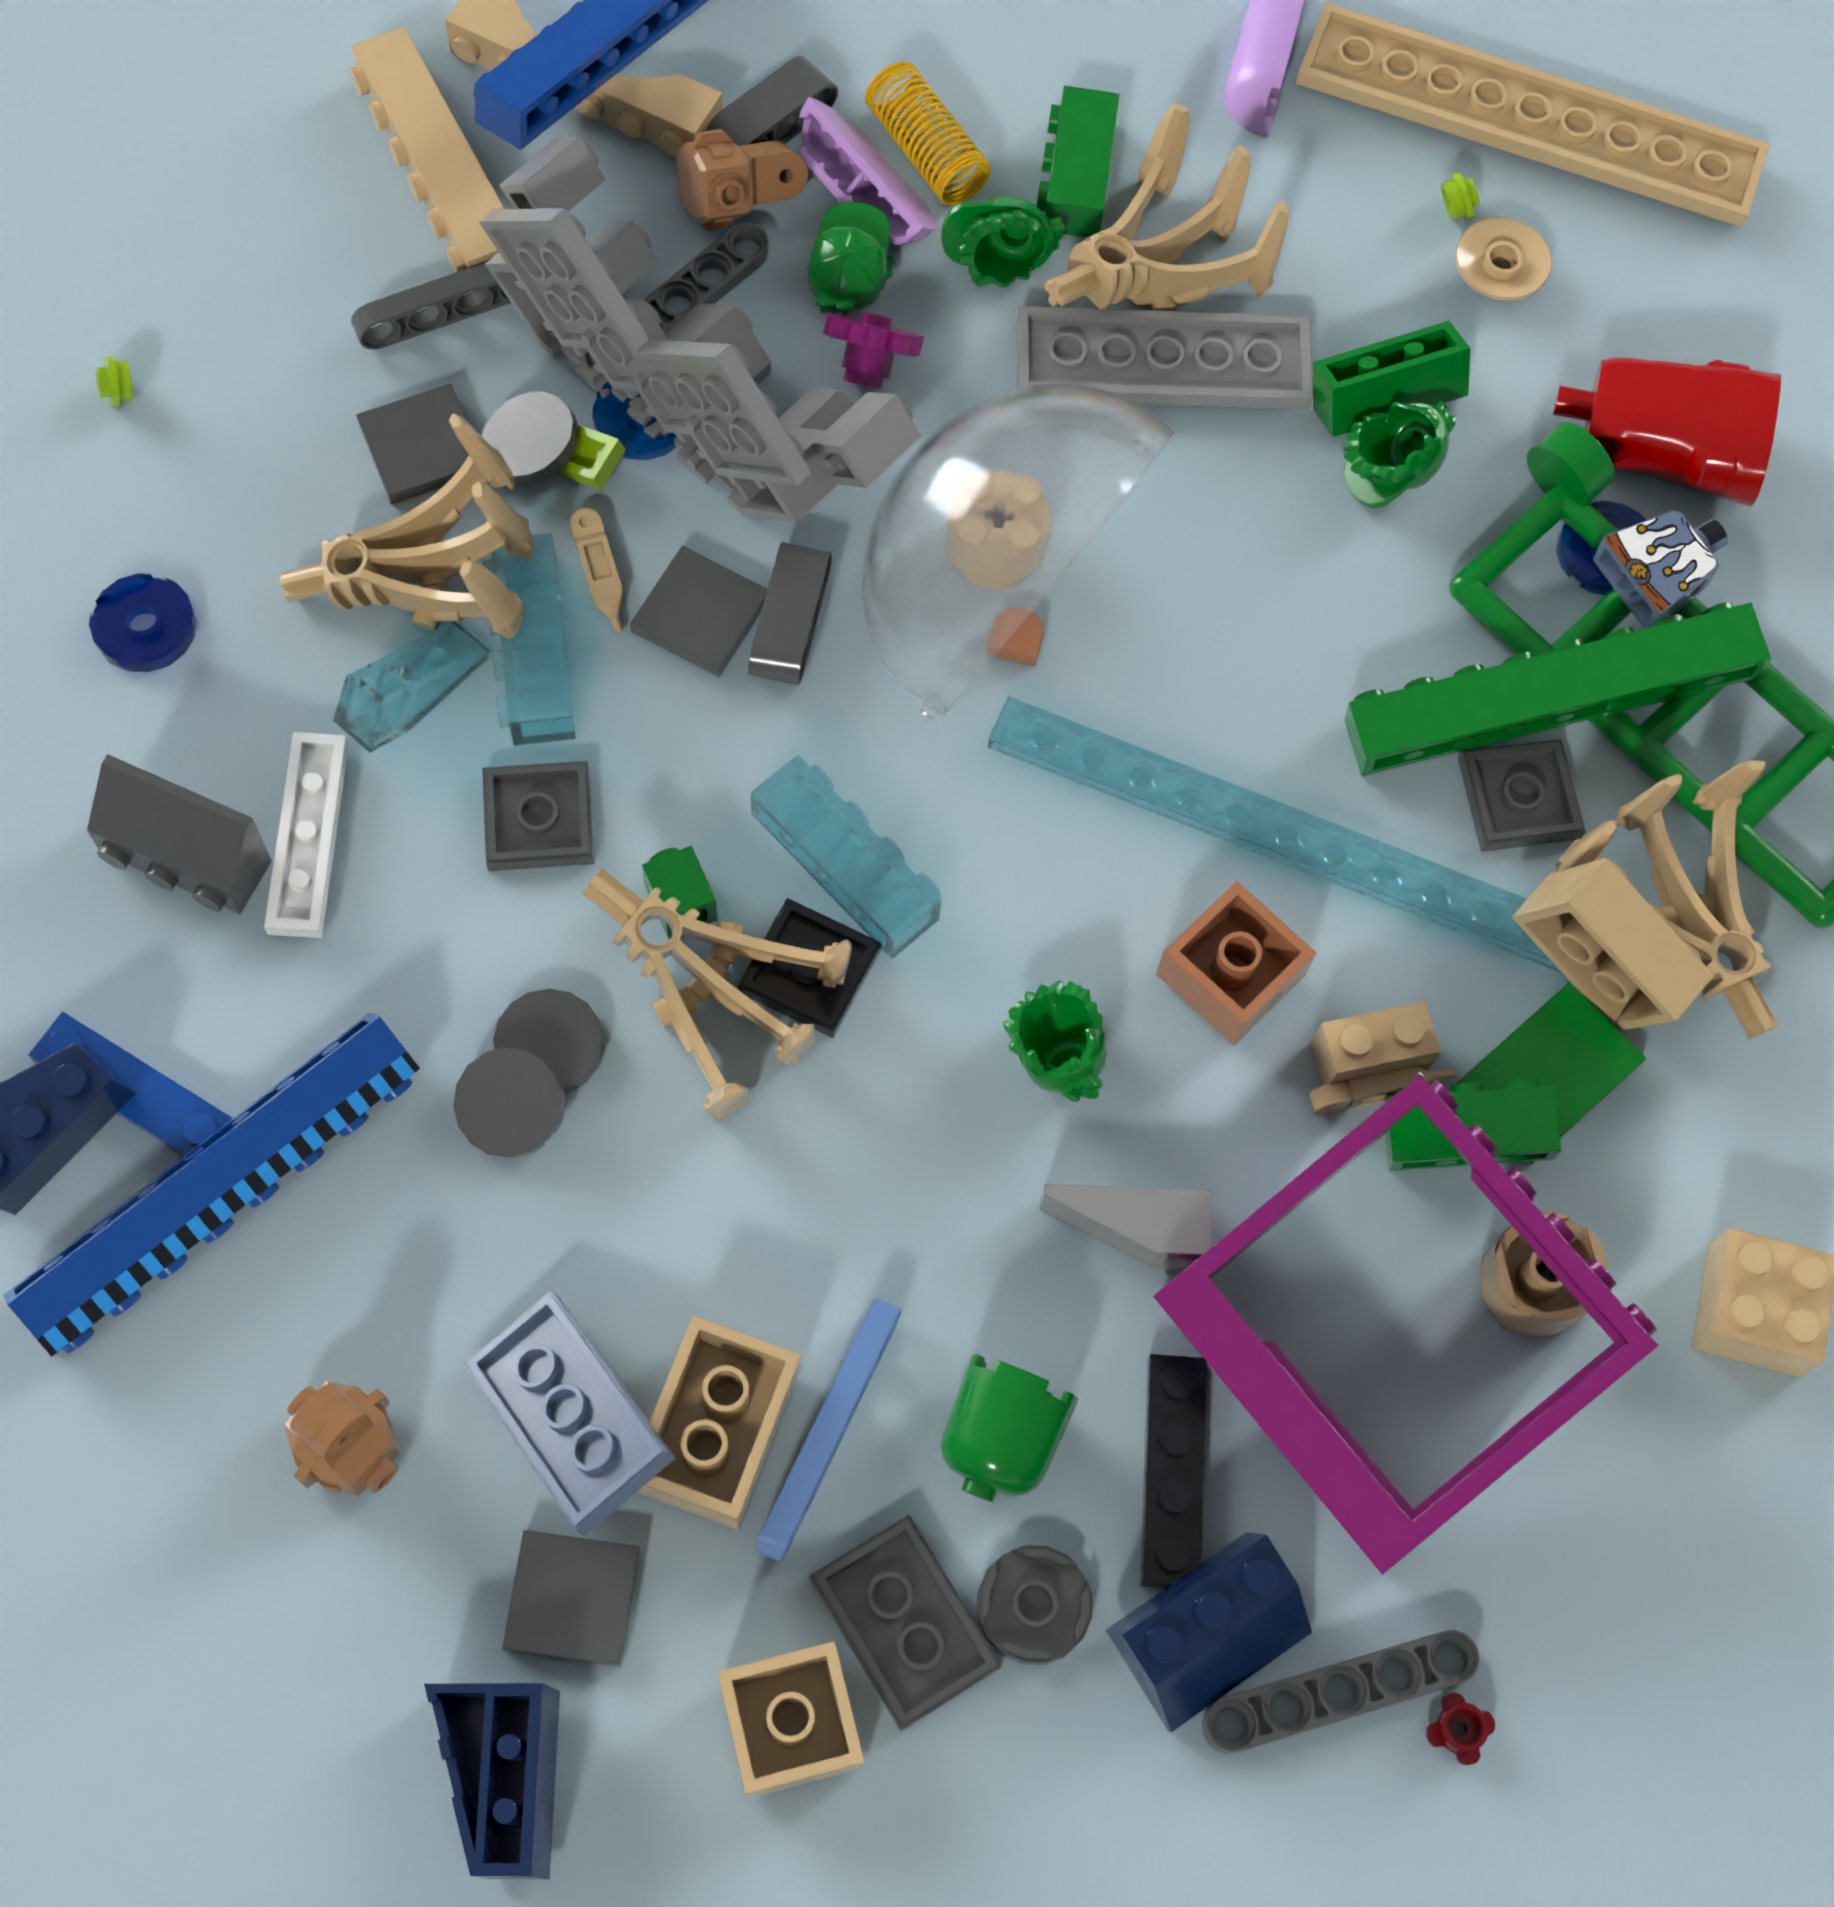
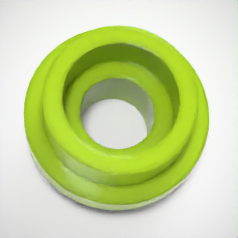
M1459 172L1451 174L1450 180L1440 185L1447 212L1452 220L1463 217L1465 220L1473 218V207L1480 204L1476 186L1471 178L1464 180Z
M105 356L104 367H96L98 395L100 398L108 397L111 407H119L122 401H132V381L127 360L115 361L114 356Z

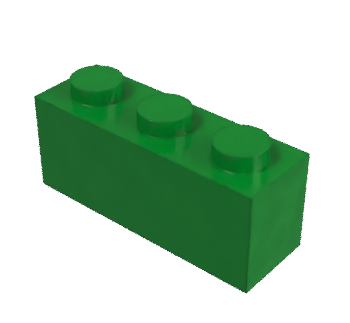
M1064 85L1061 105L1051 104L1047 133L1056 134L1055 143L1046 142L1042 172H1049L1051 175L1050 182L1040 181L1036 207L1045 212L1048 220L1058 216L1064 219L1065 231L1062 234L1089 237L1100 232L1120 93Z
M1446 321L1313 362V410L1331 436L1336 437L1350 433L1351 425L1354 422H1362L1364 415H1371L1374 412L1386 413L1393 402L1431 405L1440 401L1446 403L1468 396L1471 348L1451 322Z
M1521 1078L1505 1082L1504 1089L1483 1090V1084L1479 1082L1458 1083L1450 1086L1449 1093L1459 1105L1455 1109L1458 1114L1456 1116L1468 1129L1473 1124H1477L1487 1134L1498 1149L1494 1153V1159L1498 1164L1555 1160L1560 1153L1561 1143L1554 1085L1539 1086L1538 1079ZM1403 1088L1396 1089L1395 1095ZM1386 1097L1384 1104L1392 1097ZM1418 1108L1386 1133L1389 1171L1469 1166Z

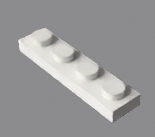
M293 732L264 928L268 935L322 938L349 747L346 735Z

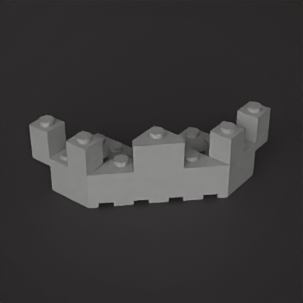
M579 136L555 138L499 186L514 209H493L479 221L498 250V253L488 260L485 265L539 345L553 357L562 352L576 363L578 367L575 369V375L603 399L612 393L629 408L625 412L626 418L651 439L656 441L659 437L663 436L680 451L676 454L677 460L705 484L714 478L732 493L728 497V503L742 515L797 523L836 485L867 488L921 437L912 421L913 414L910 407L897 394L867 392L860 400L853 404L850 398L840 390L811 388L778 419L775 415L777 408L773 400L757 386L771 373V361L751 331L753 329L752 322L744 311L732 304L699 303L667 333H664L659 326L661 319L650 304L643 301V299H624L622 295L656 266L659 261L650 249L652 245L650 238L633 221H609L587 241L585 240L586 232L583 225L569 211L604 182L606 178L597 166L599 161L596 153ZM587 352L588 362L591 364V368H589L586 364L585 353Z

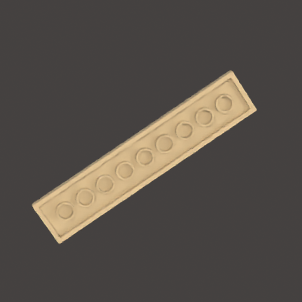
M1325 2L1296 80V84L1739 227H1743L1748 218L1770 146L1769 143L1327 2Z

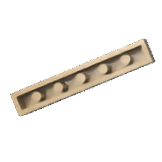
M402 26L351 45L355 66L349 68V72L356 91L360 96L368 95L371 101L368 103V108L378 131L387 130L390 136L387 139L391 155L398 167L403 165L407 167L410 173L406 175L407 182L416 202L425 201L429 208L426 211L427 220L437 239L444 237L449 247H446L445 250L454 273L487 262L498 253V250L479 221L493 209H504L405 27Z

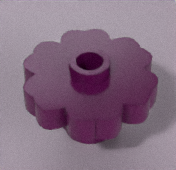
M863 312L862 320L833 313L827 314L823 334L829 337L847 341L841 365L846 368L843 380L877 389H882L884 378H889L894 354L912 357L920 356L924 336L892 327V318L869 312Z

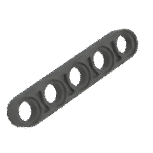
M749 222L738 223L644 298L643 301L650 304L658 313L661 319L659 326L663 332L667 333L699 303H717L766 261L768 256L769 241L767 233L757 224ZM742 240H751L757 243L760 249L757 253L746 256L736 252L733 247ZM708 268H717L723 271L726 277L719 283L710 284L704 282L699 275ZM680 296L688 299L691 306L686 311L677 313L668 310L664 304L668 299ZM587 352V353H585V360H586L587 366H588L589 368H591L592 366H591V364L588 362V357H587V356H588V352Z
M485 263L369 302L354 312L351 317V324L362 347L376 350L510 304L511 302ZM475 290L474 292H472V293H470V294H468V295L463 296L464 294H466V293H468V292H470V291ZM424 307H428V308H426V309H424V310H422V311L417 312L418 310H420V309H422V308H424ZM378 323H382L376 327L370 328Z
M1447 1630L1233 1694L1216 1701L1205 1712L1202 1721L1203 1735L1208 1744L1216 1751L1225 1754L1238 1753L1445 1690L1472 1678L1478 1669L1480 1661L1478 1648L1474 1641L1465 1633ZM1451 1642L1462 1649L1465 1655V1666L1460 1674L1449 1675L1439 1669L1435 1660V1652L1440 1643ZM1396 1658L1408 1666L1411 1673V1681L1405 1691H1392L1382 1682L1380 1670L1385 1660ZM1331 1676H1346L1356 1687V1699L1350 1708L1341 1709L1335 1707L1326 1697L1325 1687ZM1286 1691L1298 1698L1302 1712L1296 1724L1286 1726L1278 1723L1273 1718L1270 1712V1702L1277 1692ZM1224 1708L1237 1710L1246 1721L1245 1735L1238 1742L1230 1743L1224 1741L1215 1731V1717Z

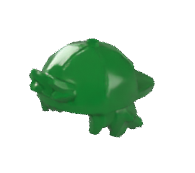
M998 196L990 199L988 202H963L951 208L944 218L941 228V243L945 254L952 261L969 267L968 273L971 275L972 282L977 287L991 283L999 287H1007L1016 279L1028 280L1031 271L1044 264L1051 253L1059 249V241L1062 238V233L1065 231L1064 219L1058 216L1048 220L1044 213L1033 203L1013 196Z
M843 202L833 205L825 212L810 254L809 264L806 267L808 269V285L811 292L817 298L815 304L820 307L821 313L832 312L833 314L841 313L846 315L848 312L859 310L868 304H873L878 299L880 291L885 288L887 279L893 275L891 268L895 263V259L887 255L890 223L885 213L876 207L862 202Z
M1443 401L1431 405L1393 402L1386 413L1374 412L1371 415H1364L1362 422H1354L1351 425L1350 433L1347 435L1346 443L1343 446L1344 451H1347L1343 456L1346 460L1343 476L1348 490L1357 501L1370 508L1386 506L1407 489L1423 486L1436 474L1446 458L1449 434L1457 421L1456 417L1450 414L1449 408L1444 405Z
M1060 980L1050 987L1040 984L1036 993L1027 991L1024 995L1025 1002L1018 1001L1015 1007H1011L1008 1011L1010 1019L1003 1022V1027L1012 1040L1009 1043V1050L1019 1056L1021 1064L1031 1080L1043 1090L1060 1093L1073 1102L1079 1101L1080 1096L1096 1099L1099 1096L1098 1090L1102 1087V1080L1098 1075L1105 1067L1107 1050L1102 1028L1103 1017L1102 1014L1098 1013L1097 1003L1091 1002L1090 990L1084 989L1081 985H1076L1072 981H1069L1065 986Z

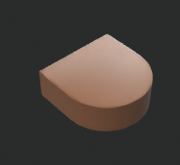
M1024 608L1004 610L993 622L986 655L1035 666L1043 635L1041 621L1033 612Z

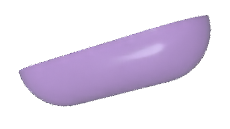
M1251 0L1247 6L1226 78L1223 99L1230 116L1249 131L1265 136L1269 135L1305 0Z
M808 97L799 118L804 119L802 125L803 146L799 147V151L807 166L839 203L862 202L884 212L890 223V245L913 244L931 234L937 227L931 212L864 135L834 109L817 99Z

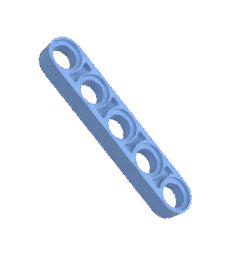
M878 1298L872 1303L755 1545V1551L780 1563L785 1558L892 1337L902 1309Z

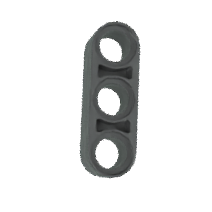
M797 56L722 109L711 120L706 131L722 129L738 146L777 141L785 145L802 132L804 119L799 118L808 97L817 99L832 107L838 96V87L805 57Z
M781 542L751 648L748 665L749 675L800 685L829 578L832 552Z

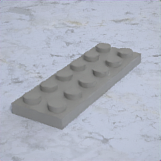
M1019 306L1017 315V400L1310 410L1313 401L1309 316Z

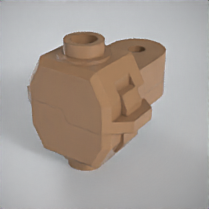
M722 129L699 132L694 141L684 143L676 151L678 197L684 210L694 217L706 231L729 227L734 219L742 218L750 213L753 205L788 200L797 196L805 187L808 179V168L804 159L783 143L769 141L738 146Z
M328 1381L318 1390L312 1386L302 1390L288 1406L287 1412L292 1417L284 1424L296 1466L299 1468L294 1475L295 1478L306 1488L318 1482L327 1491L343 1492L359 1496L366 1488H369L374 1493L383 1489L399 1469V1466L393 1460L400 1453L391 1421L386 1411L390 1403L387 1397L379 1389L367 1396L357 1386H347Z

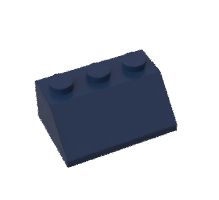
M1246 1532L1106 1629V1632L1167 1730L1173 1732L1310 1635L1312 1630L1299 1585L1269 1537L1265 1534Z

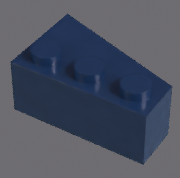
M76 1043L0 1083V1209L16 1215L136 1094L99 1056Z
M543 1683L424 1684L428 1702L432 1703L440 1735L438 1744L443 1760H446L454 1793L452 1802L470 1876L486 1879L550 1880L560 1691Z

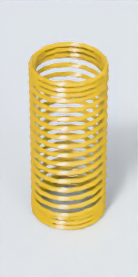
M907 61L896 62L880 71L870 82L866 90L865 102L876 115L942 204L953 206L969 200L985 185L990 175L991 165L978 150L977 146L974 145L967 133L964 132L963 128L960 127L959 123L951 115L944 103L941 102L940 98L937 97L913 63ZM909 72V73L902 74V75H900L899 77H897V78H895L894 80H892V81L883 89V91L880 93V95H879V97H878V99H877L876 104H874V99H875L877 93L879 92V90L883 87V85H884L885 83H887L890 79H892L893 77H895V76H897V75H899V74H901V73ZM912 76L911 79L899 84L894 90H892L884 100L883 104L879 105L882 97L885 95L888 89H890L895 83L904 79L905 77ZM907 85V87L902 91V93H900L893 100L889 101L896 92H898L901 88ZM919 95H922L919 100L914 102ZM926 101L925 105L918 108L922 102ZM928 107H931L928 112L922 114ZM903 111L900 116L895 117L899 112ZM935 113L933 118L927 120L931 114ZM910 115L904 122L900 123L903 118ZM940 119L937 124L930 127L936 120ZM913 122L910 127L905 129L909 123ZM942 125H944V127H943L942 130H940V131H938L937 133H935V132L938 130L939 127H941ZM918 126H920V127L915 131V133L910 134L912 130H914V129H916ZM949 131L945 137L936 142L945 132ZM922 134L919 139L915 140L918 135ZM953 137V139H952V141H951L950 143H948V144H946L945 146H943V145L947 142L948 139H950V138ZM929 138L924 145L919 146L922 141ZM936 142L928 151L924 152L927 147ZM957 144L955 149L949 151L939 162L933 164L936 159L945 154L953 145ZM942 147L934 156L929 158L933 152ZM961 149H963V150L961 151V153H960L958 156L954 157L950 162H948V163L944 166V168L939 169V167H940L942 164H944L945 162H947V161H948L949 159H951L958 151H960ZM975 163H979L975 171L965 181L951 189L944 190L945 187L956 183L966 176ZM966 168L963 173L951 180L958 172ZM958 189H961V190H959V191H957V192H955V193H953V194L943 195V194L952 193V192H954V191H956V190H958Z

